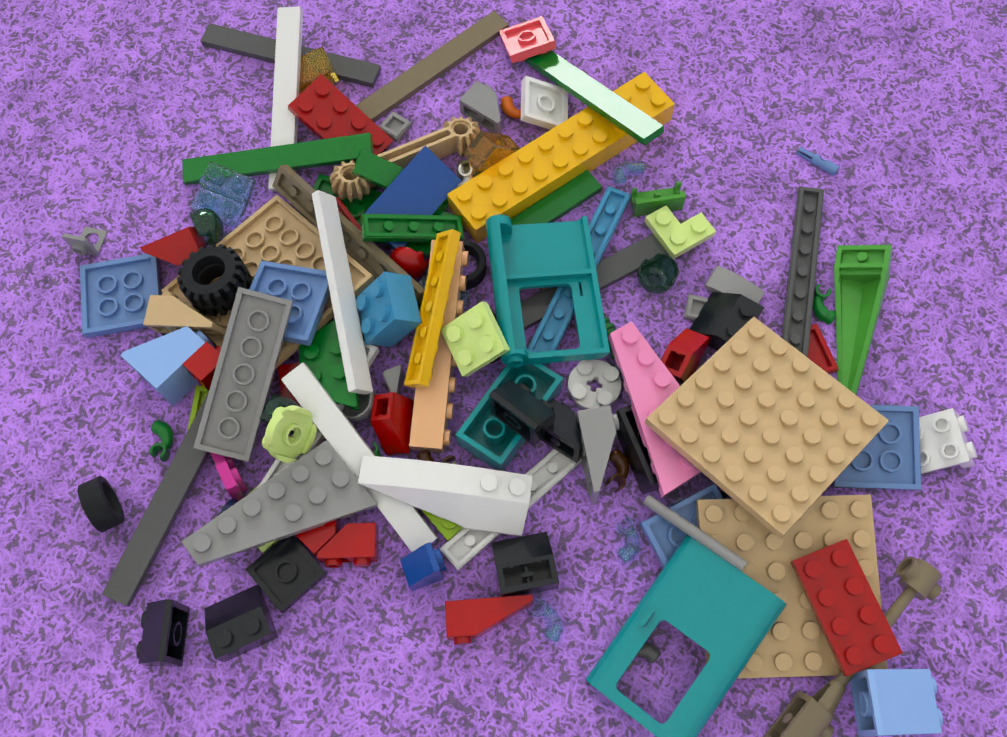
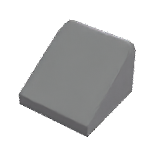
M398 365L383 371L382 374L389 392L401 395L404 371L402 365Z

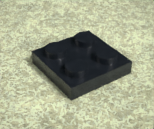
M294 535L279 540L245 569L281 613H285L328 575Z

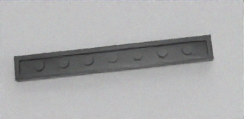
M209 23L201 39L202 46L275 63L276 39ZM301 46L300 70L374 88L381 71L380 65Z
M799 186L781 338L808 358L824 189Z
M654 234L600 261L596 269L600 291L669 255ZM549 287L521 301L524 330L541 322L558 287Z
M208 394L102 595L125 606H130L210 454V452L193 448Z

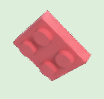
M543 16L499 31L500 38L511 63L521 62L527 58L545 54L550 50L556 49L555 40Z

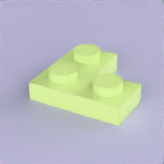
M667 205L647 215L644 221L672 259L714 237L716 230L702 212L680 224Z

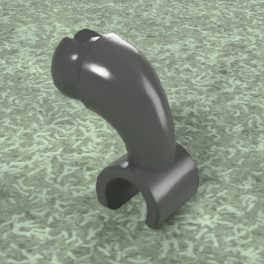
M646 642L636 657L646 658L648 662L655 663L660 657L661 652L654 647V644ZM633 662L631 663V665L629 666V668L626 670V672L632 668Z

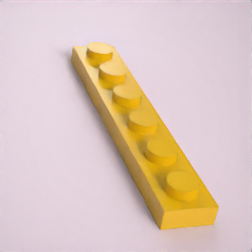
M454 229L440 232L436 235L420 308L422 323L416 327L404 386L410 388L428 387L429 381L432 378L434 357L438 351L437 343L444 322L445 306L449 299L448 291L454 275L455 258L459 250L461 233Z

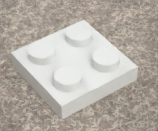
M529 76L523 78L521 81L520 121L551 130L568 119V92L566 90Z

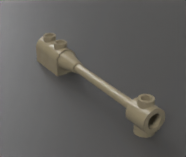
M907 557L897 566L896 574L900 577L898 584L904 590L885 613V618L890 628L914 597L924 601L926 598L933 600L940 595L942 587L937 583L942 578V575L926 561ZM840 671L835 679L829 681L812 697L799 690L763 737H831L834 732V727L830 724L834 719L833 715L846 690V685L856 673L843 676L842 671Z

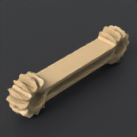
M461 115L460 118L456 119L451 116L450 121H444L442 129L377 156L405 168L424 146L428 147L439 159L456 152L459 153L460 157L463 153L471 155L472 150H478L481 132L478 122H473L471 117L464 119ZM353 159L350 163L342 161L341 166H334L333 173L330 174V183L332 184L334 194L338 195L341 200L348 198L350 202L354 198L362 200L363 195H369L370 188L376 186L351 174L355 165Z

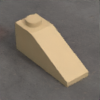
M162 292V295H150L144 326L158 333L166 334L188 326L194 333L199 330L204 335L225 336L226 329L179 300L176 294Z

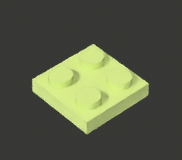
M481 301L441 328V332L462 377L470 376L510 350L487 302Z

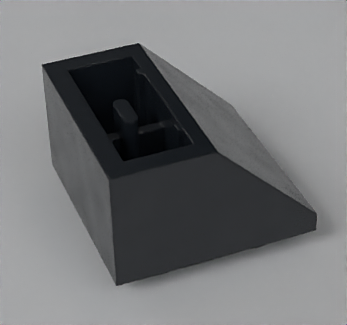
M547 532L491 543L501 597L528 595L558 589L559 579Z

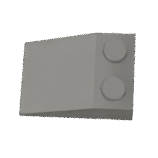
M610 405L579 410L576 415L582 441L581 459L590 505L597 503L613 441L617 439V430H619L617 414H612Z

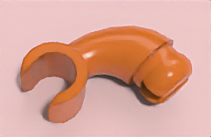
M510 96L502 97L500 104L502 112L511 118L521 119V110L514 106L513 99Z

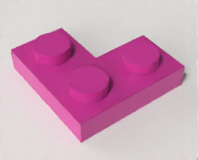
M210 452L227 492L232 499L235 498L240 501L245 497L243 493L248 490L236 469L233 459Z

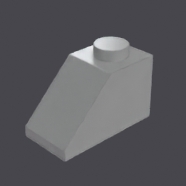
M476 81L460 98V113L466 117H471L472 121L478 122L479 125L499 136L501 134V119L496 92L490 86Z

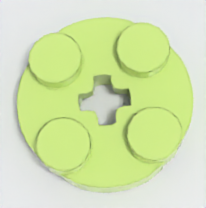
M295 405L276 408L262 439L263 448L268 450L272 457L282 462L292 463L297 461L295 458L300 454L305 455L311 449L316 438L317 427L313 424L312 413ZM291 430L294 431L293 436L288 437Z

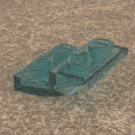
M210 162L199 181L201 188L190 208L192 212L237 228L246 211L256 181L251 177Z

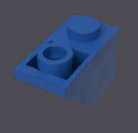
M431 542L422 545L400 560L411 591L444 580L442 572L447 570L439 548L434 550Z

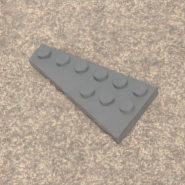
M326 440L181 542L197 565L202 567L234 556L236 553L264 546L266 543L274 540H282L323 526L325 523L353 516L354 513L376 508L378 504L364 486L358 484L357 477Z

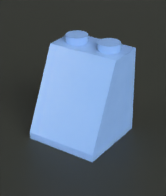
M186 326L126 350L120 356L167 401L175 406L199 383L188 373L182 364L206 341L209 343L210 340L201 331L198 330L194 333Z
M868 669L856 672L850 680L859 737L942 733L943 716L940 709L937 708L935 699L937 684L934 677L931 676L930 669Z

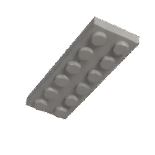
M238 287L193 448L250 462L294 304L293 301Z

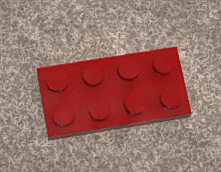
M322 74L288 105V110L319 139L370 133L373 140V154L375 155L383 153L393 143V140Z
M847 539L790 562L843 676L852 675L903 653Z

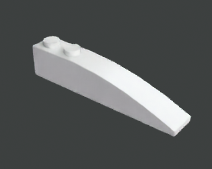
M363 455L358 484L388 497L403 501L412 507L432 513V515L441 519L449 520L466 529L521 537L530 502L533 476L441 462Z

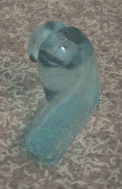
M626 161L621 163L612 171V175H614L613 182L625 183L627 174H644V161Z

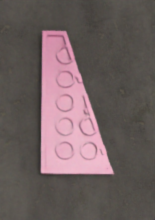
M631 321L610 333L608 340L617 367L621 370L624 379L623 385L626 393L629 394L632 403L631 409L643 445L647 447L651 459L650 466L653 474H656L660 486L658 489L661 498H663L702 472L645 424L646 418L674 393L680 385Z

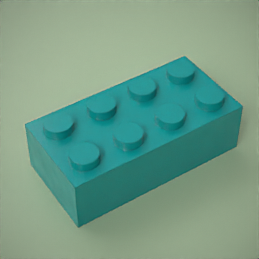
M542 364L523 365L519 368H509L506 365L456 433L457 445L495 470L504 471L526 440L491 415L489 394L494 389L512 380L516 384L522 383L527 386L532 392L531 395L539 401L543 399L549 403L552 398L555 400L562 390L563 377Z

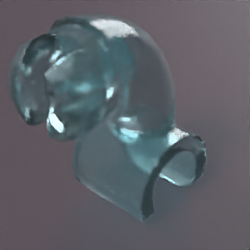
M626 516L625 520L630 525L629 529H623L618 522L616 524L617 531L622 535H627V542L623 548L618 550L620 559L625 563L630 559H634L640 549L639 536L633 528L634 521Z
M540 598L534 599L535 602L542 604L543 610L539 613L530 610L531 615L537 618L545 616L548 623L545 637L553 642H558L564 630L562 619L554 609L546 605L544 600Z

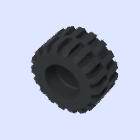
M210 244L208 248L200 247L198 248L199 251L190 253V258L184 259L182 262L183 267L179 268L178 274L180 276L177 278V282L180 285L179 288L193 307L202 314L206 315L209 313L210 316H217L220 313L221 316L226 315L227 311H232L238 287L250 288L252 284L251 274L239 255L231 247L227 248L222 244L218 247L215 244ZM222 276L216 282L209 284L215 278Z

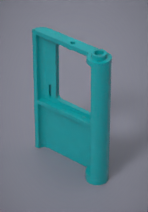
M498 214L489 217L485 223L497 324L510 348L508 352L501 355L502 363L509 368H519L529 364L594 360L609 355L610 349L587 216H582L577 221L511 225V219L506 215ZM560 286L569 287L572 295L579 347L566 350L528 351L525 341L520 290Z
M686 535L591 670L586 680L656 737H697L787 604L698 541ZM661 621H667L708 651L710 659L667 722L661 724L618 690L617 684Z

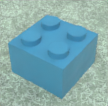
M384 271L356 297V306L359 311L361 330L364 334L366 345L393 347L422 323L411 276Z

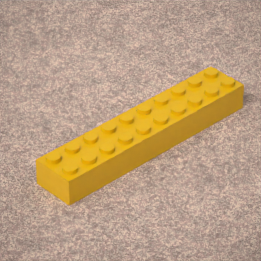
M646 72L641 73L613 91L662 125L672 119L675 103ZM587 107L448 193L449 210L454 215L461 216L462 226L473 240L479 243L487 238L485 222L489 217L502 214L512 219L584 171L588 170L590 172L636 143L637 140L590 107Z

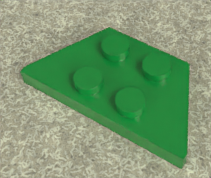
M334 319L315 333L311 346L303 344L299 346L300 364L303 362L308 366L335 403L348 406L352 410H360L358 393L348 392Z

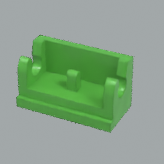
M675 182L674 188L637 193V188H631L630 203L633 216L649 215L667 205L670 211L682 210L686 199L685 191L680 190L682 182Z

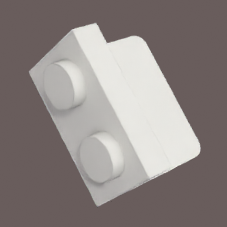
M951 408L919 417L921 474L960 465L963 469L975 466L973 458H977V453L973 442H967L965 432L969 431L964 415L959 416Z

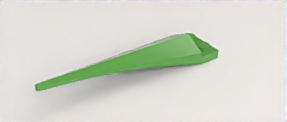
M891 245L837 246L834 264L837 366L839 368L837 381L855 395H857L890 278L893 251Z

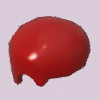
M400 246L394 249L390 255V258L414 280L421 278L429 267L430 258L425 261L422 251L416 252L409 247Z

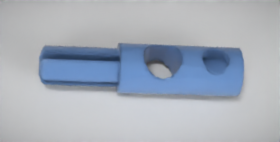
M802 147L797 151V155L808 160L814 166H819L823 171L830 173L832 176L840 168V166L833 162L824 160L820 155L813 154Z

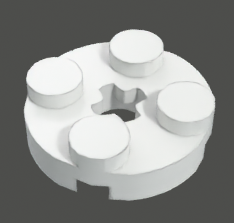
M582 360L570 373L568 379L569 395L575 404L583 410L612 406L620 395L621 380L619 372L607 362L601 360ZM597 380L598 384H603L602 388H597L596 392L591 391V386L587 385L588 382Z

